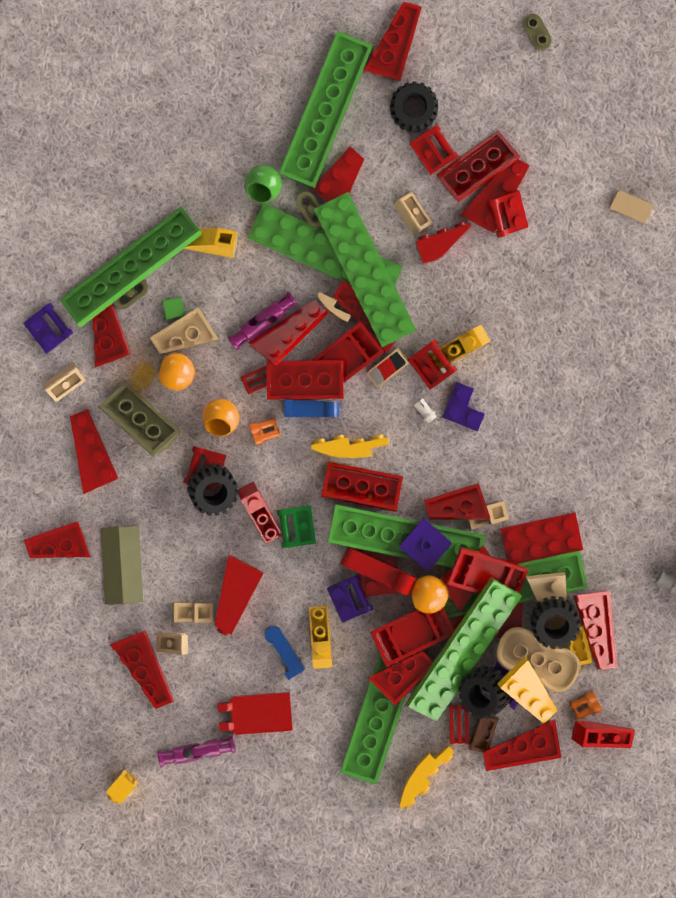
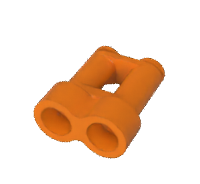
M275 418L249 424L256 446L263 444V441L281 436L279 428L278 430L276 428L277 422ZM274 426L275 430L263 433V429Z
M593 690L569 703L572 710L574 709L576 712L575 717L577 720L592 713L597 714L603 711ZM584 704H588L589 707L581 711H577L576 708Z

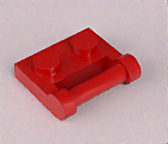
M439 125L434 126L409 143L430 176L459 157L440 132L441 128ZM434 135L447 154V158H442L429 137Z
M519 190L487 200L488 205L491 206L496 224L497 238L529 227ZM500 203L502 204V208H503V212H504V216H505V220H506V224H507V227H506V228H504L503 221H502V217H501V213H500V209H499V205H498V204H500Z
M435 339L408 359L430 390L457 371L455 365H451L437 346L438 342ZM429 350H432L434 355L443 365V367L446 370L445 373L441 371V369L429 355Z
M193 446V456L187 477H184L183 483L187 484V481L191 480V473H196L195 469L198 466L201 454L206 455L204 464L210 466V463H214L215 466L217 464L224 466L227 455ZM219 482L210 483L205 489L216 492Z

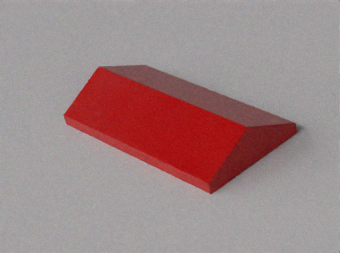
M497 130L438 173L437 177L450 195L457 202H460L519 159L520 155L500 131Z
M328 462L321 497L397 512L403 476Z

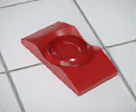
M361 321L312 360H344L345 383L385 351Z
M460 547L446 583L480 594L489 579L493 578L520 593L529 569L505 559L495 558L476 550Z
M444 608L431 614L422 613L417 609L371 631L370 634L385 666L388 667L451 637L454 629Z

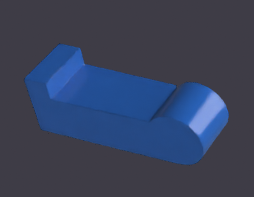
M285 400L284 417H339V402Z
M270 626L265 632V638L274 645L289 669L284 674L290 680L303 672L305 668L281 629L277 626Z

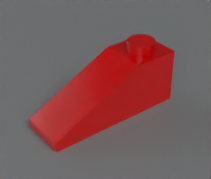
M575 721L571 739L582 747L631 748L635 730L592 721Z

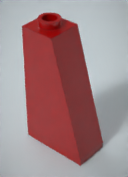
M232 555L227 560L214 625L218 628L217 631L226 636L228 633L232 635L264 572Z

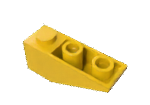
M200 228L199 230L202 232V235L184 248L234 258L237 245V231L222 228Z
M479 325L441 346L440 350L448 361L452 363L490 342V339L483 326ZM429 353L440 369L443 368V365L434 353Z
M328 606L309 607L313 668H331L333 665Z

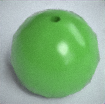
M255 166L245 176V191L256 202H270L281 192V177L276 169L271 166Z

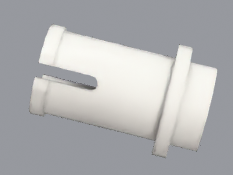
M421 399L420 402L414 405L424 418V422L426 421L429 424L437 417L435 415L436 412L431 410L424 399Z

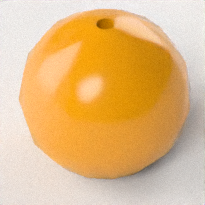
M181 353L166 355L160 367L159 381L169 390H183L194 379V365L187 356Z
M215 399L209 402L203 409L202 424L210 434L219 437L226 436L232 433L239 424L238 409L227 399Z
M431 575L418 578L412 586V599L415 608L422 613L428 614L441 610L448 600V589L445 583L436 576Z

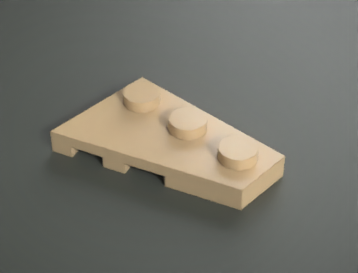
M199 307L150 337L160 354L219 340Z
M564 572L526 576L537 603L539 601L543 603V599L546 597L550 600L551 596H555L556 599H559L560 596L564 598V601L567 600L566 575ZM553 615L546 620L550 630L560 629L566 622V618L561 615Z

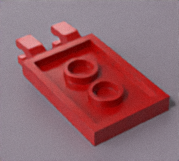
M290 692L233 696L230 702L218 703V712L231 711V721L219 722V731L232 730V733H235V735L293 731Z

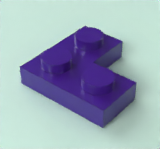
M456 382L442 418L478 431L485 413L467 407L474 389Z

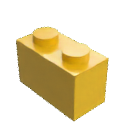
M124 769L107 789L108 799L115 804L118 802L121 805L139 781Z

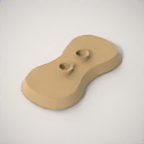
M514 627L509 629L498 643L496 657L503 668L510 671L525 656L542 685L550 691L563 692L568 690L574 684L579 674L580 662L574 652L567 648L559 649V647L551 649L549 645L546 648L543 646V643L537 641V638L534 637L531 631L525 628Z

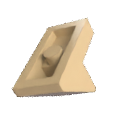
M157 633V652L180 655L188 654V635H185V633Z

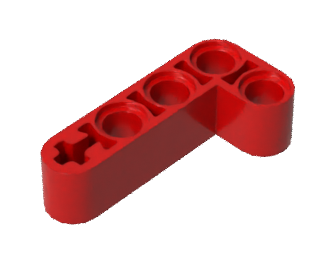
M348 546L339 563L406 596L409 595L416 580L415 576Z

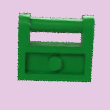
M311 505L277 510V516H280L283 542H281L282 548L316 544ZM289 514H293L295 541L290 539L287 518Z

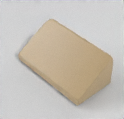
M618 190L609 209L645 224L654 205Z
M413 192L408 193L393 204L414 236L433 224Z
M73 362L42 385L56 403L84 383L86 379Z

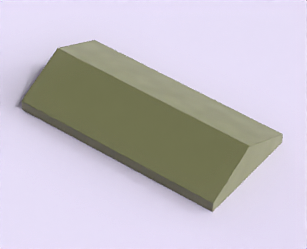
M127 382L98 406L152 457L166 450L180 433V430Z
M139 526L101 528L105 604L143 602Z

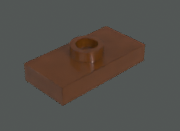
M497 716L489 719L477 718L468 746L469 750L482 752L489 749L499 720Z

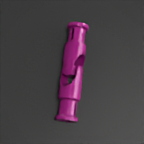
M287 291L286 295L280 300L272 302L259 314L242 325L238 332L227 338L236 350H239L241 345L248 340L254 339L266 328L283 317L287 310L294 305H298L290 292Z
M230 736L228 739L208 740L202 745L194 743L173 747V750L164 752L158 750L157 756L161 768L166 764H181L200 760L201 756L212 758L220 756L222 753H236L233 736ZM189 747H192V759H188L184 755V751Z

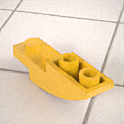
M343 434L333 436L332 441L326 442L325 438L314 440L311 449L335 457L362 458L372 456L370 448L389 445L388 437L384 438L383 434L372 436L371 441L365 442L364 438L353 440V444L350 445L349 438H344Z
M449 744L435 757L428 752L415 766L401 794L399 802L401 809L405 806L407 808L412 806L416 801L414 798L419 794L424 795L430 789L429 785L431 784L427 776L432 777L435 775L442 763L447 764L454 757L452 755L454 750Z

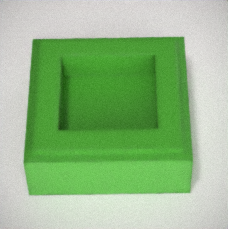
M182 297L163 301L166 320L185 316Z

